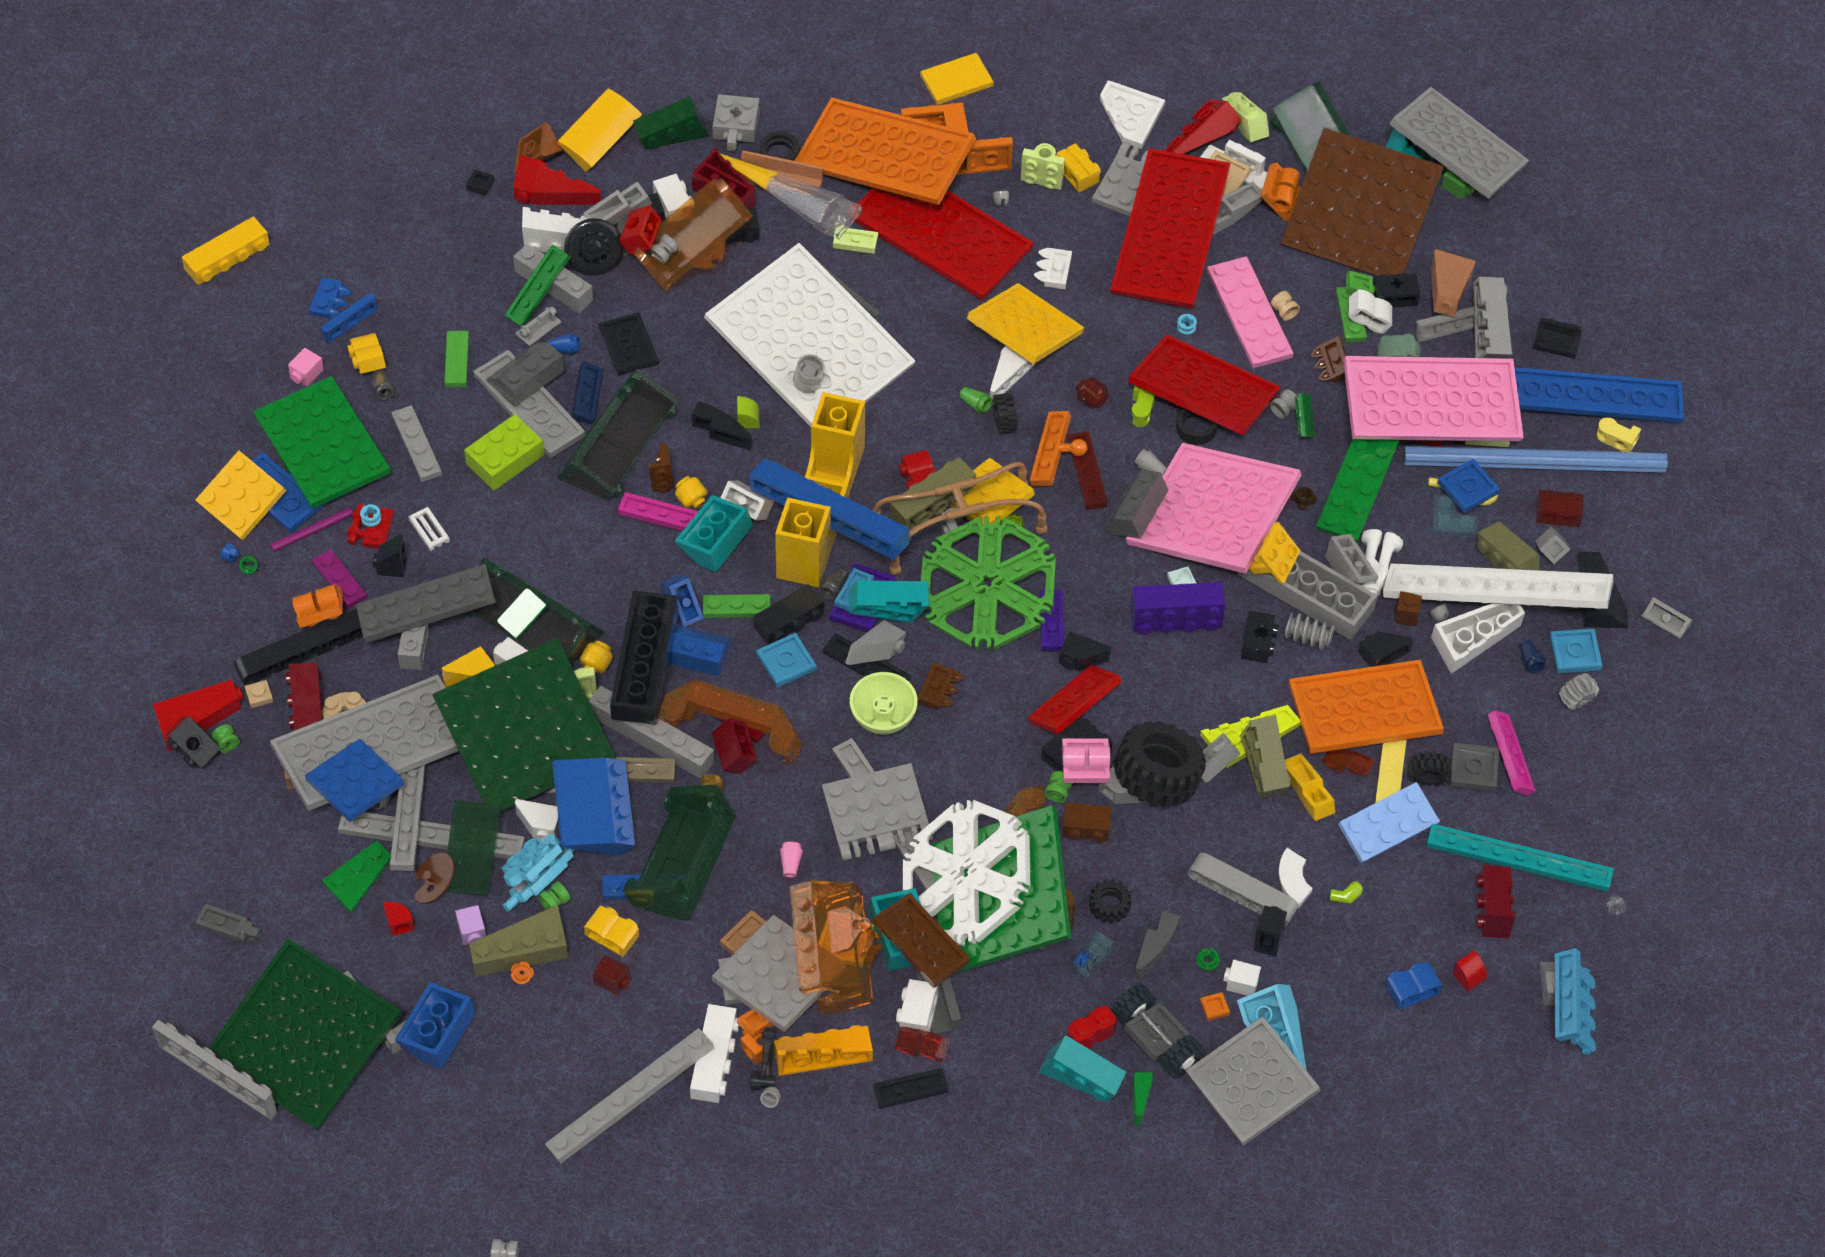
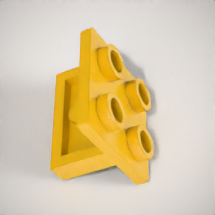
M1279 522L1273 523L1249 569L1253 574L1272 573L1279 584H1283L1300 553V549Z

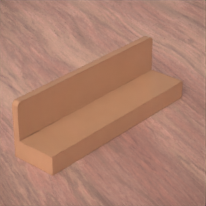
M742 151L741 161L778 173V176L770 181L768 188L818 198L823 184V167ZM745 177L751 184L757 185L756 183Z

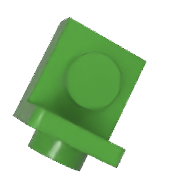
M1348 271L1346 274V292L1353 294L1360 289L1374 295L1375 286L1373 285L1372 276Z

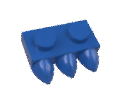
M322 277L309 308V315L333 319L341 313L336 308L348 305L339 296L352 294L351 290L344 286L342 281Z

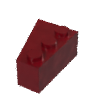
M716 147L691 174L692 190L728 210L753 208L756 204L755 188L740 172H737L732 167V163L728 159L725 160Z
M317 662L291 664L290 672H286L287 686L291 685L292 693L288 694L289 708L293 707V716H289L290 730L295 731L323 720L322 690L320 689L321 672Z
M1483 865L1481 874H1477L1476 887L1481 888V894H1477V908H1481V914L1477 915V928H1481V937L1509 938L1515 919V911H1512L1514 896H1511V889L1513 888L1511 867Z

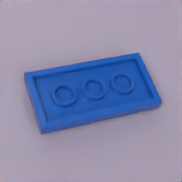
M263 452L252 460V462L287 490L267 514L288 532H293L323 507L322 504L311 509L291 475Z

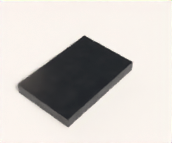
M639 312L598 323L599 330L618 376L659 365V360Z

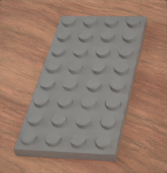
M439 675L270 740L274 753L308 811L329 802L306 781L305 775L359 738L399 775L458 751L432 696L433 693L446 688Z

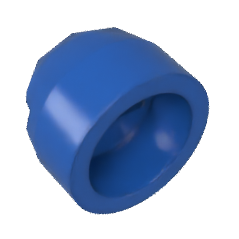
M230 542L220 553V558L227 562H234L237 559L235 556H239L237 547Z

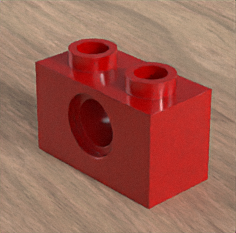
M651 205L630 211L619 241L630 255L651 249L662 219Z

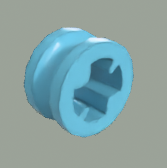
M1191 314L1181 315L1178 318V331L1185 335L1194 333L1197 324L1196 318Z
M366 505L361 509V521L365 526L374 527L380 523V509L376 505ZM373 513V518H369L368 514Z

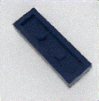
M584 361L580 364L571 415L573 419L590 425L593 423L603 371L602 367Z

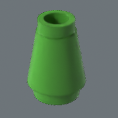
M964 387L960 392V398L978 413H986L992 406L993 401L988 393Z

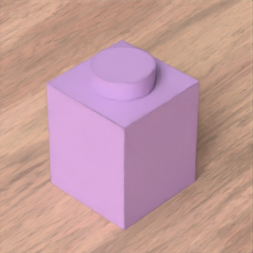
M478 905L455 911L463 945L486 937Z

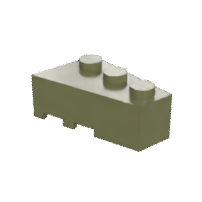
M1274 715L1250 720L1240 737L1258 798L1262 799L1284 794L1291 785V779L1286 769L1277 717Z

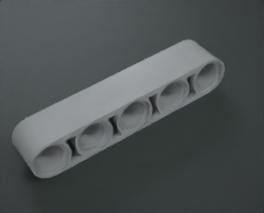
M1199 853L1187 872L1192 880L1195 881L1197 879L1198 883L1214 891L1218 890L1217 893L1235 902L1238 901L1239 904L1254 912L1259 911L1258 914L1262 915L1265 905L1269 907L1276 906L1287 911L1285 926L1288 925L1299 907L1294 898L1206 853Z

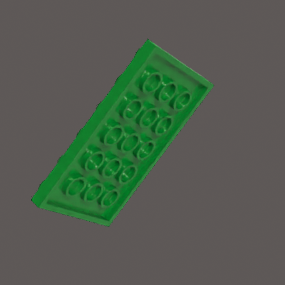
M332 376L253 411L254 417L311 509L391 473L390 467Z

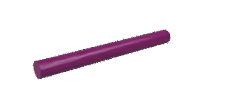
M349 507L271 543L270 547L275 552L351 517L353 514L352 509Z

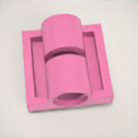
M1062 739L1063 783H1110V746L1108 739Z

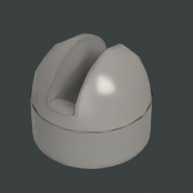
M996 191L992 193L993 201L997 206L1001 205V201L1003 206L1008 204L1010 198L1009 191Z
M1445 603L1429 611L1432 618L1437 622H1443L1449 616Z
M767 1087L760 1096L761 1103L768 1108L776 1107L781 1098L780 1091L776 1087Z

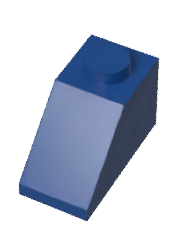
M680 574L661 583L665 594L678 596L679 611L677 617L683 627L704 619L688 577Z

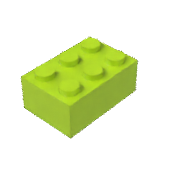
M516 414L464 449L466 464L492 490H496L545 455L543 440Z

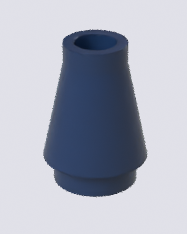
M1523 641L1519 648L1522 653L1525 669L1533 674L1541 672L1546 666L1545 657L1533 645L1532 641Z

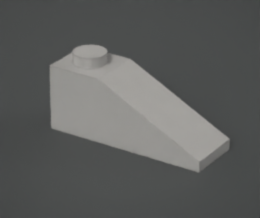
M1351 534L1330 538L1325 557L1334 571L1356 583L1378 580V575Z
M883 620L851 644L845 663L853 665L890 659L895 654H900L903 651L907 632Z

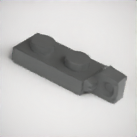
M208 904L204 905L195 921L197 928L237 942H244L246 939L258 944L262 936L260 929L252 927L253 924L246 917Z

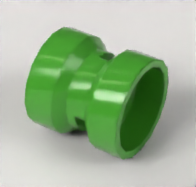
M1055 771L1051 774L1050 785L1046 787L1045 796L1051 801L1064 803L1068 797L1067 790L1071 788L1072 783H1063V772Z
M558 881L550 886V890L543 891L538 895L541 905L546 910L556 905L566 904L571 900L565 887Z

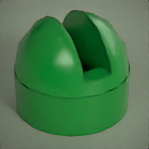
M247 555L241 559L239 567L243 573L252 574L258 568V561L254 556ZM244 562H254L255 565H244Z

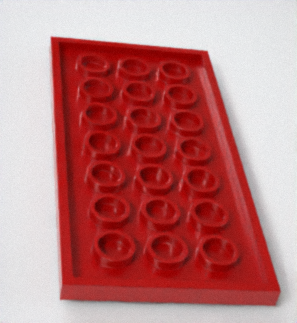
M1148 149L1112 281L1111 294L1194 309L1231 163L1163 150Z
M873 187L848 213V218L868 231L878 232V237L982 301L1032 250L1034 242L948 190L938 205Z

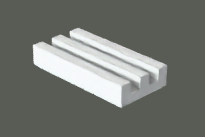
M428 507L408 516L409 521L430 551L434 550L436 546H442L444 542H450L448 535ZM423 515H427L440 534V538L435 535ZM417 518L420 520V522L422 523V525L425 527V529L427 530V532L429 533V535H430L431 538L433 539L432 542H431V540L428 538V536L426 535V533L424 532V530L422 529V527L420 526V524L417 522V520H416Z

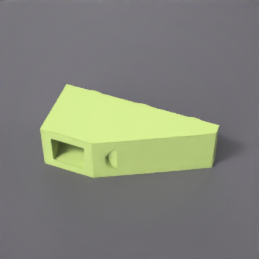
M1234 92L1222 98L1223 101L1230 103L1241 118L1237 127L1247 140L1253 142L1269 136L1267 114L1241 92Z

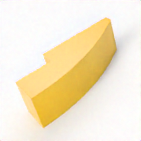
M1300 753L1285 759L1291 785L1314 821L1334 814L1335 802L1333 797L1323 787V779L1305 757Z

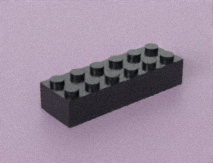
M633 590L610 702L612 720L657 725L679 611L677 595Z

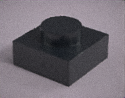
M475 169L466 184L467 190L486 196L494 182V175Z

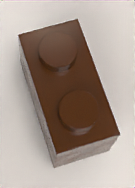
M1065 802L1062 837H1067L1070 840L1088 839L1095 843L1108 841L1111 807Z

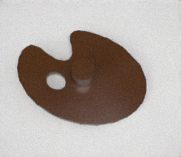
M443 852L436 853L421 864L415 877L419 880H424L425 884L414 894L418 902L426 904L434 902L448 889L455 871L454 860L450 855ZM434 885V890L429 892V888Z

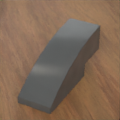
M1162 911L1157 931L1147 928L1136 965L1134 979L1139 980L1145 976L1167 953L1178 931L1180 915Z

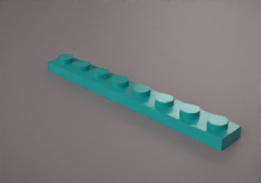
M1436 824L1431 826L1426 846L1427 848L1500 866H1508L1512 869L1605 892L1609 891L1614 870L1611 867Z

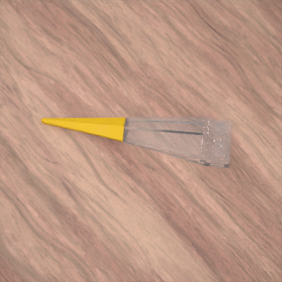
M721 154L725 160L728 159L732 163V167L737 172H740L743 176L786 204L819 231L838 240L862 212L861 205L845 199L844 195Z

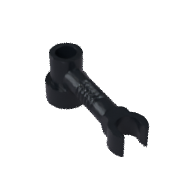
M764 1028L761 1071H751L750 1090L760 1091V1088L775 1087V1075H771V1055L775 1028Z

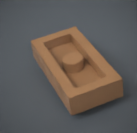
M751 910L720 940V946L733 955L766 921Z

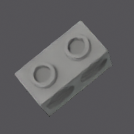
M428 624L402 632L398 649L400 668L422 670L429 637Z

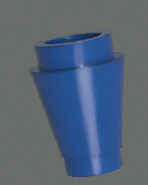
M573 333L548 339L547 341L559 353L575 354V352H580L579 336L573 335Z

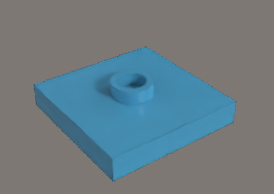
M1594 628L1550 632L1549 638L1557 674L1602 670Z
M796 633L756 650L758 659L777 688L817 670V665Z

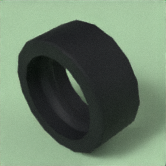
M772 132L761 140L760 154L772 156L767 150L776 145H784L792 150L789 155L777 158L795 161L799 154L798 140L788 132Z
M1182 408L1178 413L1176 422L1177 434L1181 440L1192 445H1204L1210 442L1216 435L1218 424L1204 418L1209 422V428L1199 432L1192 431L1184 425L1185 420L1190 417L1202 416Z

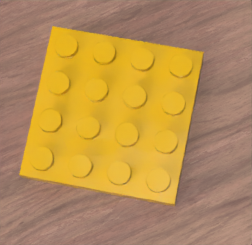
M1019 283L971 310L967 316V319L974 323L975 326L983 329L993 338L999 340L1009 349L1014 350L1033 364L1077 338L1084 330L1082 325Z

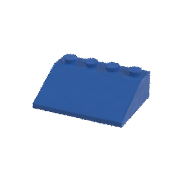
M612 758L554 760L552 765L561 848L620 856L634 847L635 838L626 761Z

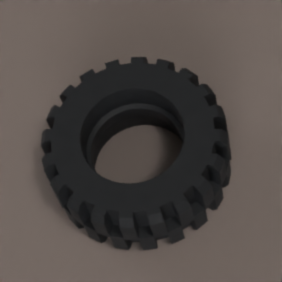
M1148 721L1144 722L1143 725L1141 723L1135 725L1126 732L1114 760V772L1117 779H1120L1121 786L1127 788L1130 795L1137 796L1138 800L1150 802V805L1154 806L1158 804L1162 805V807H1169L1171 804L1176 806L1188 801L1195 794L1205 771L1206 758L1200 744H1196V739L1192 735H1187V731L1182 728L1177 729L1175 725L1170 723L1166 725L1160 721L1155 723ZM1153 761L1162 763V764H1164V765L1167 766V767H1164V766H1161V765H1159V764H1156V763L1153 762Z

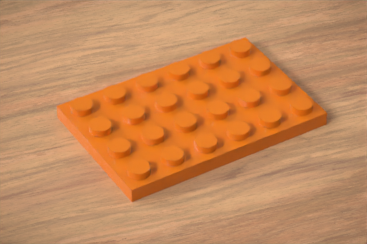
M1421 660L1289 679L1288 685L1310 754L1443 734L1444 727Z

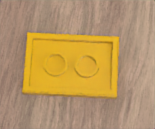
M977 53L920 71V76L937 105L993 86V80Z

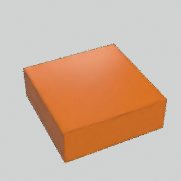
M1223 992L1200 998L1207 1021L1230 1015Z

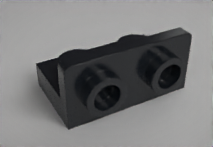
M1541 318L1533 349L1575 359L1583 328L1574 324Z

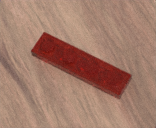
M1089 431L1068 434V444L1076 439H1082L1088 447L1087 452L1083 456H1075L1071 452L1085 510L1107 507V498Z

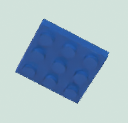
M360 738L305 775L306 781L349 822L404 785V779Z

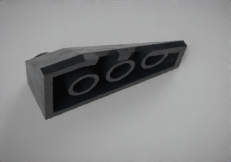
M1578 551L1579 573L1610 574L1600 552ZM1613 582L1608 609L1582 607L1583 627L1628 628L1627 608L1615 582Z

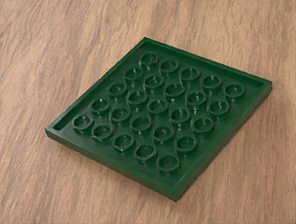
M558 638L432 694L490 818L515 807L516 799L528 801L554 789L552 765L554 760L616 759Z
M287 938L208 1048L219 1060L225 1059L230 1062L239 1073L243 1071L250 1075L253 1082L259 1086L260 1084L267 1086L272 1091L273 1100L277 1105L319 1131L399 1019L402 1011Z

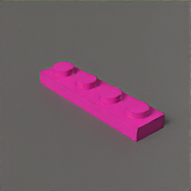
M627 492L624 493L618 508L619 515L683 531L699 512Z
M1494 710L1488 714L1491 723L1490 727L1495 734L1497 747L1503 757L1504 767L1510 778V785L1514 792L1531 795L1536 790L1510 716Z

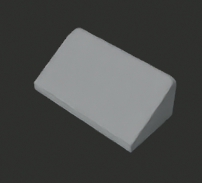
M1654 597L1642 614V617L1678 638L1683 636L1693 622L1692 619Z
M1222 733L1203 750L1206 758V767L1202 779L1205 782H1209L1240 755L1239 750L1225 733Z

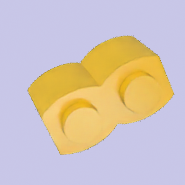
M375 333L350 339L351 345H347L349 356L352 359L354 369H359L360 374L386 368L383 352Z
M599 906L584 926V934L624 957L639 937V928L633 920L619 917L613 908Z

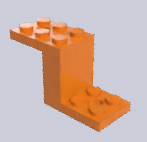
M963 103L901 109V115L968 132ZM1012 137L975 141L956 175L1012 169Z

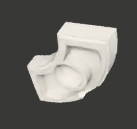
M1286 848L1280 860L1279 880L1282 891L1294 898L1300 907L1312 892V887L1306 883L1303 877L1306 859Z

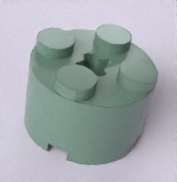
M1412 334L1382 336L1377 347V357H1420L1421 354L1420 344Z

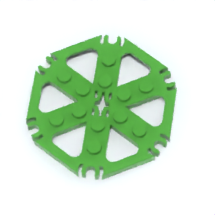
M982 516L935 538L936 542H932L931 545L936 549V552L930 553L925 551L927 558L923 556L921 581L928 582L929 606L923 612L931 610L932 612L926 615V620L929 621V624L972 649L973 641H975L976 650H979V645L982 642H986L987 649L991 650L992 642L994 641V650L1040 628L1041 624L1045 623L1044 618L1040 616L1041 613L1051 614L1049 607L1053 609L1056 559L1053 553L1044 555L1046 551L1050 550L1049 545L1044 539L1005 517H1003L1001 525L999 516H996V522L990 524L988 516H985L984 524L981 525ZM970 534H978L980 536L978 563L951 548L952 544ZM1012 534L1030 545V549L1001 563L1002 541L1005 535ZM936 569H941L962 581L934 596L930 593L931 575ZM1038 571L1046 574L1045 595L1040 599L1013 584ZM987 578L989 581H992V585L989 587L986 584L983 585L984 580ZM975 603L973 631L971 633L964 634L946 623L948 615ZM998 603L1024 617V625L1004 635L998 634L996 632Z

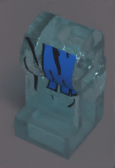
M1096 931L1089 944L1075 959L1072 969L1086 979H1090L1113 953L1114 941Z

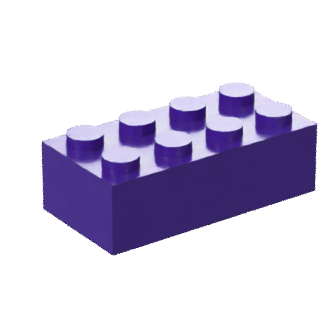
M1222 582L1133 587L1130 609L1133 633L1149 634L1159 631L1170 633L1176 630L1192 632L1196 629L1213 631L1222 628L1225 610Z

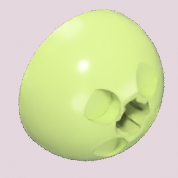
M889 672L873 673L862 678L853 687L850 694V708L855 720L867 731L880 735L893 734L905 728L913 719L917 709V694L910 682L897 674Z

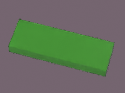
M447 331L445 387H467L469 331Z

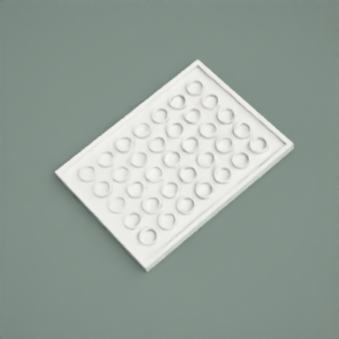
M800 243L705 313L704 316L720 335L810 427L822 392L858 399L866 403L915 364V360ZM807 354L818 356L822 359L825 366L820 386L812 393L799 391L793 383L797 362L800 357Z

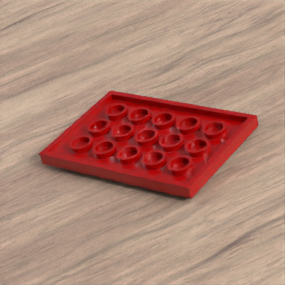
M1167 334L1130 374L1128 380L1129 383L1138 388L1151 392L1157 397L1166 399L1177 406H1181L1196 415L1207 418L1243 436L1276 398L1281 388L1279 385Z

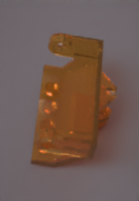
M713 178L661 222L653 245L658 244L660 238L667 234L679 246V249L669 256L670 259L665 264L660 262L650 252V249L642 251L638 247L633 253L661 287L667 290L691 268L697 267L704 270L715 268L716 265L712 262L714 258L722 262L723 256L726 253L725 240L752 218L753 215L721 178L719 180Z
M809 880L790 886L799 991L802 994L819 989L836 992L818 999V1011L821 1014H836L873 1003L870 966L883 945L877 943L873 946V941L875 939L880 940L882 937L872 930L873 927L870 920L865 918L862 890L853 881L844 883Z

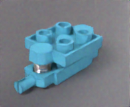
M548 834L541 840L536 838L528 840L523 845V848L517 854L511 856L501 868L505 873L504 879L507 885L513 887L509 891L512 897L503 904L504 909L510 912L518 903L526 902L532 895L537 896L568 866L567 862L574 856L572 852L575 849L561 848V841L554 834Z

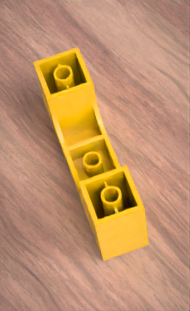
M822 392L811 425V453L805 478L849 498L865 449V401ZM787 497L775 533L776 578L820 587L837 532L831 529V507Z

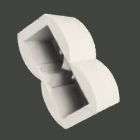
M1358 289L1349 297V318L1358 324L1366 325L1376 333L1383 334L1392 326V305L1386 300L1375 298L1368 291Z

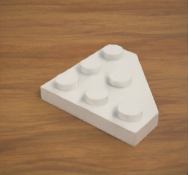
M1109 80L1100 94V101L1121 141L1142 149L1165 106V100Z

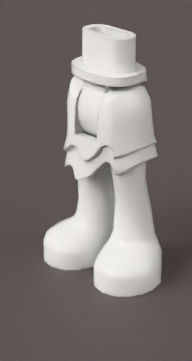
M1370 529L1363 532L1362 543L1367 546L1365 557L1379 578L1377 581L1359 583V585L1379 596L1380 591L1384 588L1389 572L1388 566L1392 553L1399 552L1402 549L1403 540L1394 533L1386 532L1378 563L1375 557L1378 546L1381 543L1382 532L1378 529Z

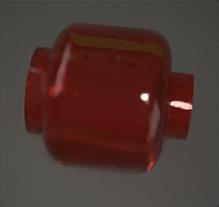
M1090 377L1087 380L1082 379L1076 387L1078 391L1077 399L1090 409L1101 408L1109 397L1107 386L1094 377Z

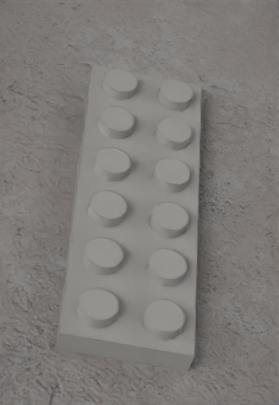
M509 350L474 370V377L510 416L516 414L543 440L544 452L550 459L586 437L585 431L544 387H541L514 407L487 382L486 379L516 358Z
M157 1020L152 1026L161 1049L268 1119L272 1120L277 1115L272 1091L264 1084L259 1086L253 1082L252 1077L243 1071L239 1073L227 1060L223 1059L221 1061L216 1058L209 1048L204 1047L202 1049L196 1045V1041L190 1036H182L172 1024H164Z

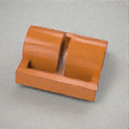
M1276 162L1269 166L1260 196L1284 221H1289L1301 190L1299 186L1301 175L1296 169L1282 168Z
M336 584L317 589L316 594L309 592L292 598L300 628L305 626L312 627L326 619H335L343 613V591Z

